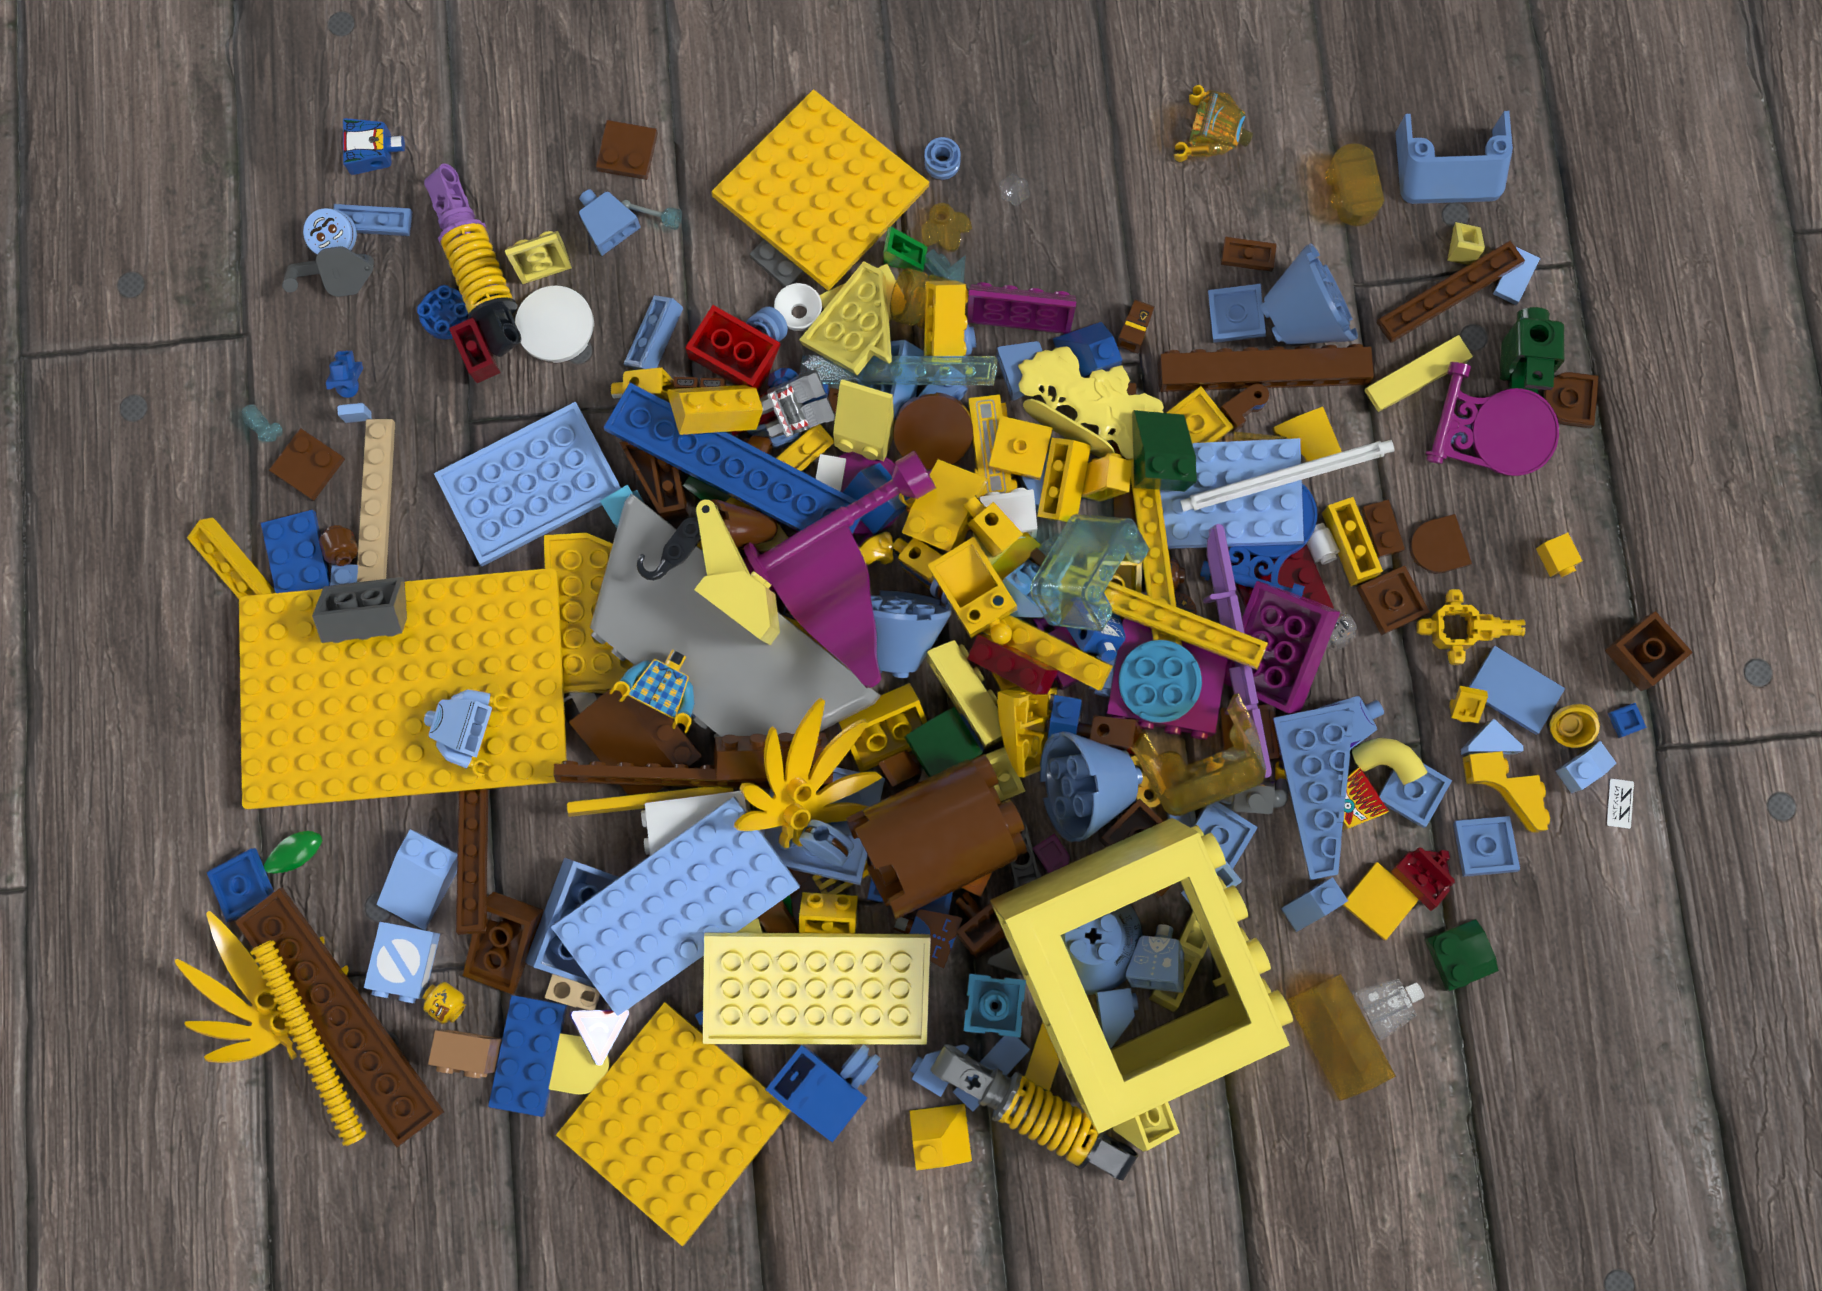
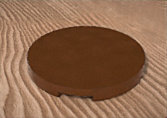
M936 392V394H926L917 398L913 397L907 401L896 415L893 435L895 445L902 457L915 451L926 469H933L938 459L954 464L965 455L972 442L973 425L968 410L959 400L950 395Z

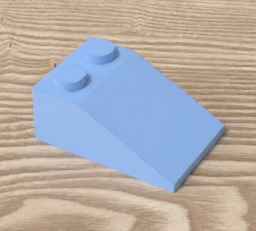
M410 829L395 856L377 905L426 930L457 874L458 853Z

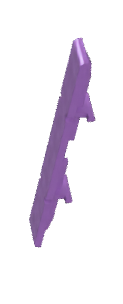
M1216 524L1209 529L1207 540V559L1214 594L1204 598L1203 602L1210 603L1216 601L1220 624L1245 634L1238 597L1235 594L1236 586L1223 525ZM1234 661L1235 667L1229 668L1236 707L1225 710V714L1238 713L1244 749L1249 764L1256 772L1257 779L1267 778L1271 776L1272 770L1260 709L1257 706L1258 699L1252 668Z

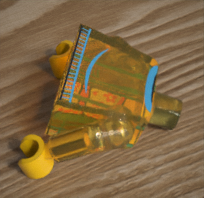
M1201 85L1194 86L1193 94L1189 95V102L1192 105L1199 106L1188 142L1192 146L1188 147L1184 142H1178L1175 145V150H1184L1185 152L1174 154L1175 160L1183 162L1188 158V155H1191L1192 158L1223 155L1236 147L1237 144L1246 147L1250 143L1253 133L1242 128L1246 115L1238 107L1231 95L1212 90L1204 92V88Z

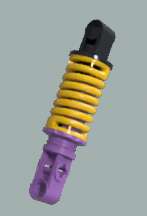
M441 164L424 180V185L432 200L433 208L439 218V226L443 229L438 237V241L443 247L446 258L449 260L453 276L466 304L465 306L469 314L468 318H474L477 324L481 326L488 349L494 355L502 357L518 345L522 339L512 316L517 309V304L512 298L509 288L506 286V279L503 277L502 269L499 268L500 265L498 260H496V254L492 251L493 247L489 242L485 223L474 219V212L469 207L468 199L464 194L456 170L448 164Z

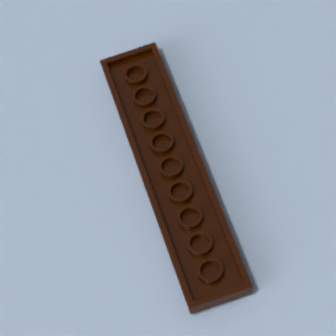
M283 888L277 889L235 922L253 948L270 940L275 941L276 944L273 946L275 949L278 948L279 952L277 954L283 958L281 961L282 965L286 964L287 966L285 971L290 973V981H294L293 988L298 989L296 994L301 996L302 1000L300 1002L306 1006L304 1011L310 1014L307 1016L308 1019L313 1020L311 1025L317 1029L315 1032L316 1036L320 1035V1042L324 1043L325 1049L396 1147L401 1146L444 1113V1110Z

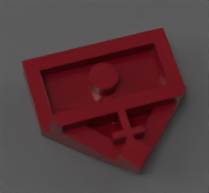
M1419 847L1413 852H1408L1391 870V873L1430 911L1441 903L1449 893V887L1455 884V879L1450 875L1447 862L1450 859L1449 851L1445 850L1432 852L1425 851Z

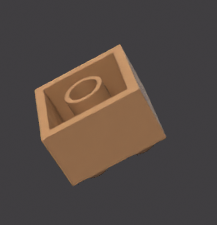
M435 1030L428 1065L437 1066V1072L453 1074V1072L460 1073V1070H463V1076L487 1077L488 1073L496 1072L502 1038L455 1030Z

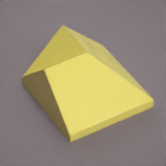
M1168 1102L1114 1126L1112 1129L1143 1152L1180 1133Z

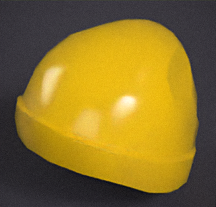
M1584 704L1565 706L1559 709L1550 720L1552 736L1558 743L1566 747L1578 748L1592 743L1599 734V718L1591 707Z

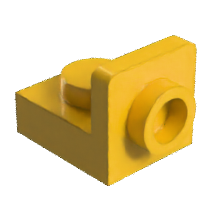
M1460 686L1455 700L1451 699L1449 703L1451 718L1461 722L1479 723L1488 699L1487 691Z

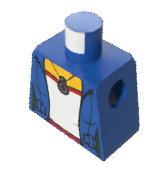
M343 119V164L351 175L390 167L391 152L405 151L404 137L391 136L385 123Z

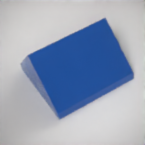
M881 463L861 470L842 493L855 500H859L892 480V476ZM899 495L866 513L862 516L861 521L873 535H876L904 512L907 505L902 503ZM904 496V499L908 500L910 497Z

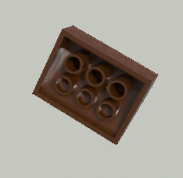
M609 689L569 722L598 759L606 763L607 766H617L618 763L627 762L638 767H645L646 764L656 763L662 765V767L673 768V765L676 764L690 766L702 756L677 725L675 729L672 728L674 722L672 718L629 696L620 702L622 693L617 690L610 694L611 689ZM620 784L628 795L656 793L664 787L657 785Z

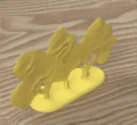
M1067 346L1058 347L1052 351L1044 350L1037 352L1033 360L1026 359L1018 365L1022 373V378L1018 384L1020 392L1027 396L1041 395L1046 402L1045 404L1038 400L1027 399L1023 403L1026 412L1041 424L1052 427L1053 431L1066 439L1091 445L1090 453L1099 458L1106 457L1108 453H1115L1107 440H1114L1118 444L1122 456L1126 459L1133 458L1132 412L1138 410L1163 413V403L1159 399L1146 393L1128 395L1126 390L1130 379L1122 365L1113 367L1107 372L1103 369L1092 371L1089 378L1081 377L1078 359ZM1041 385L1044 386L1043 393L1039 391ZM1049 386H1053L1056 389L1057 396L1055 401H1051L1053 397L1048 396ZM1060 397L1066 398L1064 402H1059ZM1069 405L1073 407L1078 415L1075 421L1056 410L1057 406ZM1081 423L1097 425L1099 427L1098 435L1083 427ZM1111 428L1116 430L1113 435L1108 434Z

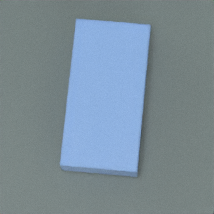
M1518 247L1516 249L1525 259L1524 264L1501 277L1493 292L1494 295L1515 305L1519 303L1540 260L1539 257Z

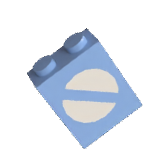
M379 922L364 988L371 989V995L388 998L389 993L399 995L398 1000L403 1002L415 1003L416 999H423L422 997L428 988L440 933Z

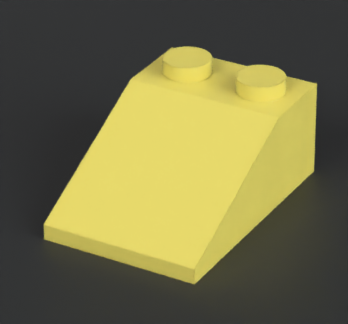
M558 231L544 232L539 237L531 240H520L505 250L522 284L572 268Z
M842 379L839 386L833 431L835 447L844 452L861 454L870 460L884 461L894 439L893 394Z

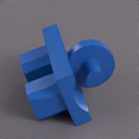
M338 351L335 354L336 361L331 362L329 365L331 373L326 380L327 389L335 387L339 395L350 398L355 396L359 390L357 380L363 371L362 362H355L353 351Z

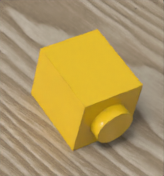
M1569 533L1544 542L1536 548L1550 577L1560 574L1561 578L1575 572V566L1582 562Z

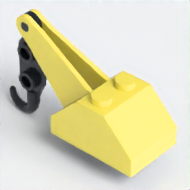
M702 500L696 507L697 515L685 519L665 544L660 564L656 570L647 571L643 566L645 555L640 554L636 565L638 573L647 580L655 581L661 579L669 570L682 564L701 541L707 576L703 577L694 590L757 638L771 645L780 633L776 596L769 590L772 584L754 571L750 575L717 506L710 500Z

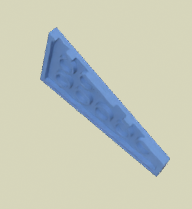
M1355 701L1273 718L1310 880L1335 876L1339 872Z

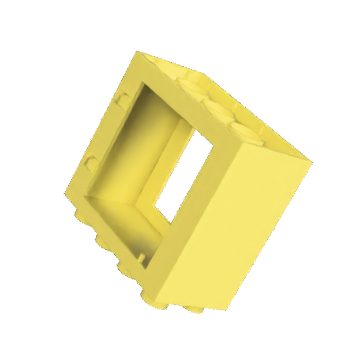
M1170 818L990 900L1075 1097L1098 1134L1290 1046L1282 1027L1293 1022L1291 1011L1280 991L1275 990L1271 992L1265 980L1260 977V974L1271 969L1268 957L1258 939L1253 938L1249 940L1244 930L1237 923L1248 917L1245 903L1234 885L1226 887L1223 880L1216 874L1215 869L1226 864L1218 841L1211 832L1204 835L1198 825L1190 828L1174 818ZM1180 881L1221 975L1220 978L1213 980L1215 987L1224 984L1229 995L1110 1049L1061 935Z

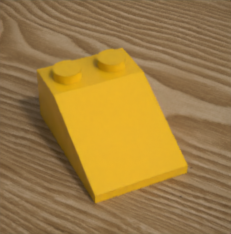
M938 459L930 473L936 488L915 500L902 533L949 552L963 543L969 528L967 523L973 518L963 505L975 495L980 499L988 478Z

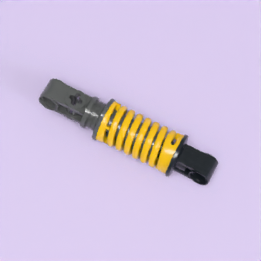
M949 1044L944 1045L930 1069L941 1080L951 1083L978 1098V1104L991 1107L993 1109L992 1120L1007 1123L1011 1129H1016L1019 1125V1134L1025 1135L1028 1133L1030 1140L1037 1139V1143L1041 1146L1046 1144L1049 1151L1056 1149L1058 1156L1066 1154V1160L1074 1164L1078 1169H1083L1090 1162L1105 1170L1112 1177L1123 1181L1139 1156L1127 1144L1104 1134V1132L1098 1134L1085 1112L1081 1113L1080 1108L1077 1106L1072 1107L1070 1102L1062 1101L1059 1096H1053L1049 1090L1044 1091L1042 1086L1035 1085L1033 1081L1022 1076L1020 1072H1015L1011 1078L1003 1075L1002 1070L996 1068L993 1071ZM974 1074L978 1075V1078L974 1077L972 1081L968 1079V1076L973 1077Z

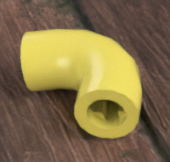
M1377 738L1352 748L1353 758L1362 771L1366 772L1376 766L1387 765L1393 768L1403 785L1411 783L1428 773L1416 753L1409 746L1398 740Z

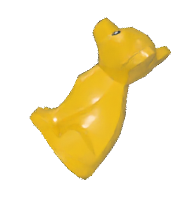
M889 532L874 535L866 539L859 547L866 565L878 560L881 561V564L892 563L893 541Z

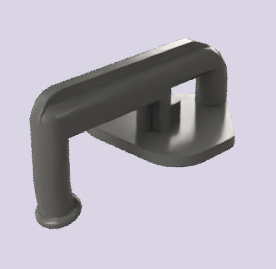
M343 246L325 248L318 253L314 261L288 265L282 282V288L286 292H294L298 288L297 277L320 274L324 287L329 294L337 297L354 295L359 292L372 273L374 259L368 254H355Z

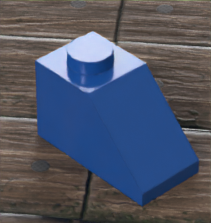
M1054 696L1048 738L1060 732L1077 734L1082 699Z

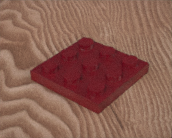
M1305 545L1284 561L1278 573V584L1293 588L1294 583L1305 586L1302 597L1334 609L1307 545ZM1250 555V561L1257 556ZM1244 558L1240 559L1238 563H1231V566L1239 565ZM1271 559V560L1273 561V563L1275 564V562L1277 561V559ZM1264 562L1258 563L1254 568L1255 577L1271 582V574L1269 576H1261L1258 572L1260 566H1263L1266 570L1268 565ZM1235 583L1246 608L1254 588Z

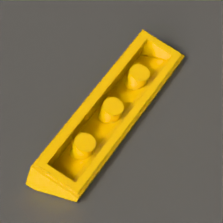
M214 518L198 521L187 539L239 600L243 596L276 593L275 589Z

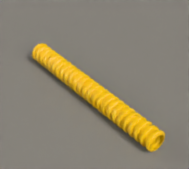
M270 940L253 948L250 953L256 957L254 962L260 965L258 970H262L264 973L262 978L267 980L266 987L270 986L271 991H269L270 995L274 994L275 996L273 1001L278 1003L277 1009L283 1013L281 1018H285L287 1021L284 1024L286 1027L289 1026L290 1030L288 1032L294 1036L292 1041L298 1044L296 1049L301 1050L302 1054H300V1057L305 1059L304 1066L309 1067L308 1074L313 1075L311 1080L317 1084L315 1089L321 1092L319 1097L325 1100L323 1105L328 1107L326 1110L327 1114L331 1113L332 1115L330 1118L331 1122L335 1121L336 1123L334 1128L340 1132L338 1137H342L344 1140L341 1142L342 1145H351L364 1138V1135L367 1133L365 1130L362 1131L361 1127L363 1125L357 1121L359 1116L353 1113L355 1108L350 1106L351 1100L346 1098L347 1091L342 1090L344 1085L339 1083L338 1079L340 1077L334 1073L336 1068L330 1065L332 1060L327 1059L329 1054L323 1050L325 1047L324 1043L320 1044L319 1042L321 1039L320 1035L316 1036L315 1034L317 1029L311 1025L313 1020H309L307 1017L310 1015L309 1012L304 1011L306 1006L301 1004L300 1000L302 998L296 994L298 989H294L292 986L294 981H290L289 976L291 975L285 971L287 968L286 964L282 965L281 963L283 958L278 956L279 950L273 946L276 944L275 941Z

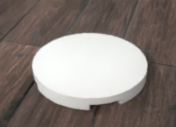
M547 286L534 291L525 298L517 311L515 324L521 334L522 339L520 343L531 356L544 361L559 363L573 359L588 346L587 343L593 332L594 317L586 300L576 291L563 286Z

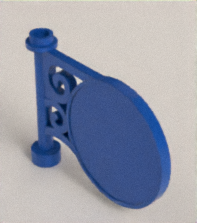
M1303 483L1304 543L1231 547L1229 549L1231 563L1239 562V558L1233 556L1235 553H1240L1244 557L1239 565L1232 566L1236 584L1254 588L1256 581H1260L1299 596L1303 595L1305 586L1294 583L1293 588L1278 584V573L1282 564L1290 555L1298 552L1308 543L1316 527V503L1311 492ZM1250 554L1257 556L1250 561ZM1271 559H1277V561L1275 562V564L1273 563V561H1272ZM1204 561L1200 576L1205 577L1204 580L1206 581L1211 576L1208 561ZM1264 562L1268 565L1266 570L1263 566H1260L1258 572L1261 576H1269L1271 574V582L1255 577L1254 568L1258 563Z

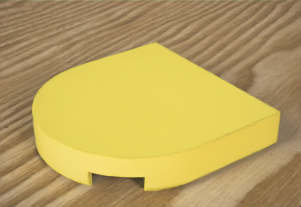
M560 1033L549 1090L572 1094L590 1093L610 1069L608 1055L602 1065H596L581 1036Z

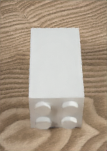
M741 791L645 803V810L641 811L642 825L647 827L648 838H644L646 855H652L733 796L737 798L746 812H751L750 802L742 795Z

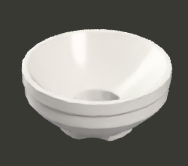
M796 283L786 286L778 293L774 308L784 316L788 329L802 331L808 329L821 314L822 302L819 294L811 286ZM794 307H805L807 310L806 315L803 318H795L791 314Z

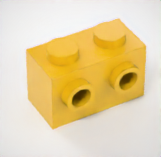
M803 892L799 913V933L855 934L858 896Z

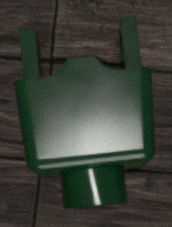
M1529 307L1518 311L1516 323L1502 340L1500 380L1510 381L1509 389H1526L1538 394V389L1552 390L1554 387V374L1565 361L1564 324L1560 321L1549 320L1550 313L1544 308ZM1521 357H1525V362L1519 361Z

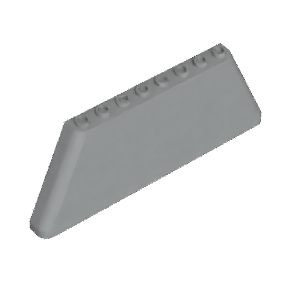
M632 493L629 495L623 505L591 621L592 637L603 645L605 642L609 643L613 647L611 652L622 661H625L627 658L634 664L633 666L644 660L652 662L654 658L665 663L671 650L686 656L679 671L688 675V681L693 685L695 703L692 711L695 715L693 720L702 728L710 727L716 732L713 736L714 738L729 734L735 736H750L757 733L767 735L772 726L776 728L777 734L784 732L795 734L803 717L819 698L825 700L820 731L876 703L881 696L872 688H866L848 668L779 612L780 633L772 644L769 645L694 589L703 577L707 576L704 554L699 547L696 546L682 564L669 570L661 579L652 581L643 578L638 573L636 566L640 554L645 555L643 561L644 568L647 571L656 570L660 564L665 544L677 529Z

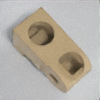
M552 974L545 995L546 999L586 1010H595L600 997V993L595 987Z

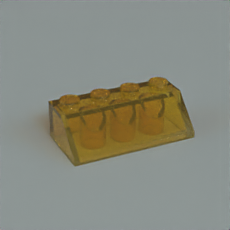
M1334 974L1286 999L1339 1101L1369 1091L1396 1077L1341 974Z

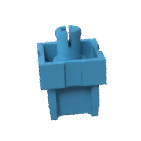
M969 974L967 991L969 1002L968 1010H965L963 1031L984 1034L986 1031L999 1033L998 1035L1021 1037L1023 1016L1020 1015L1021 1005L1024 1002L1026 980L1012 978L1001 980L992 979L991 976ZM993 1002L998 1003L997 1009L992 1008Z

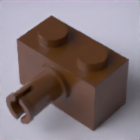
M966 892L962 895L965 902L959 897L955 904L968 917L969 921L956 932L959 940L977 960L1002 940L1005 934L992 904L990 903L982 910L970 896L971 894Z

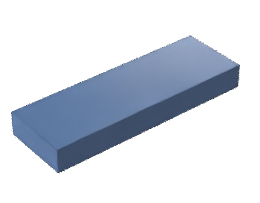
M334 204L333 209L344 212L352 219L357 233L410 236L413 213L410 208Z
M1003 1036L980 1063L993 1071L998 1068L1003 1071V1075H1007L1030 1049L1018 1037ZM974 1074L973 1077L968 1076V1079L972 1081L974 1077L978 1078V1075ZM956 1087L953 1091L972 1111L980 1105L978 1104V1098L966 1093L962 1089Z

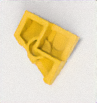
M1324 407L1309 411L1273 427L1274 434H1279L1284 439L1300 438L1301 455L1304 456L1306 462L1342 452Z

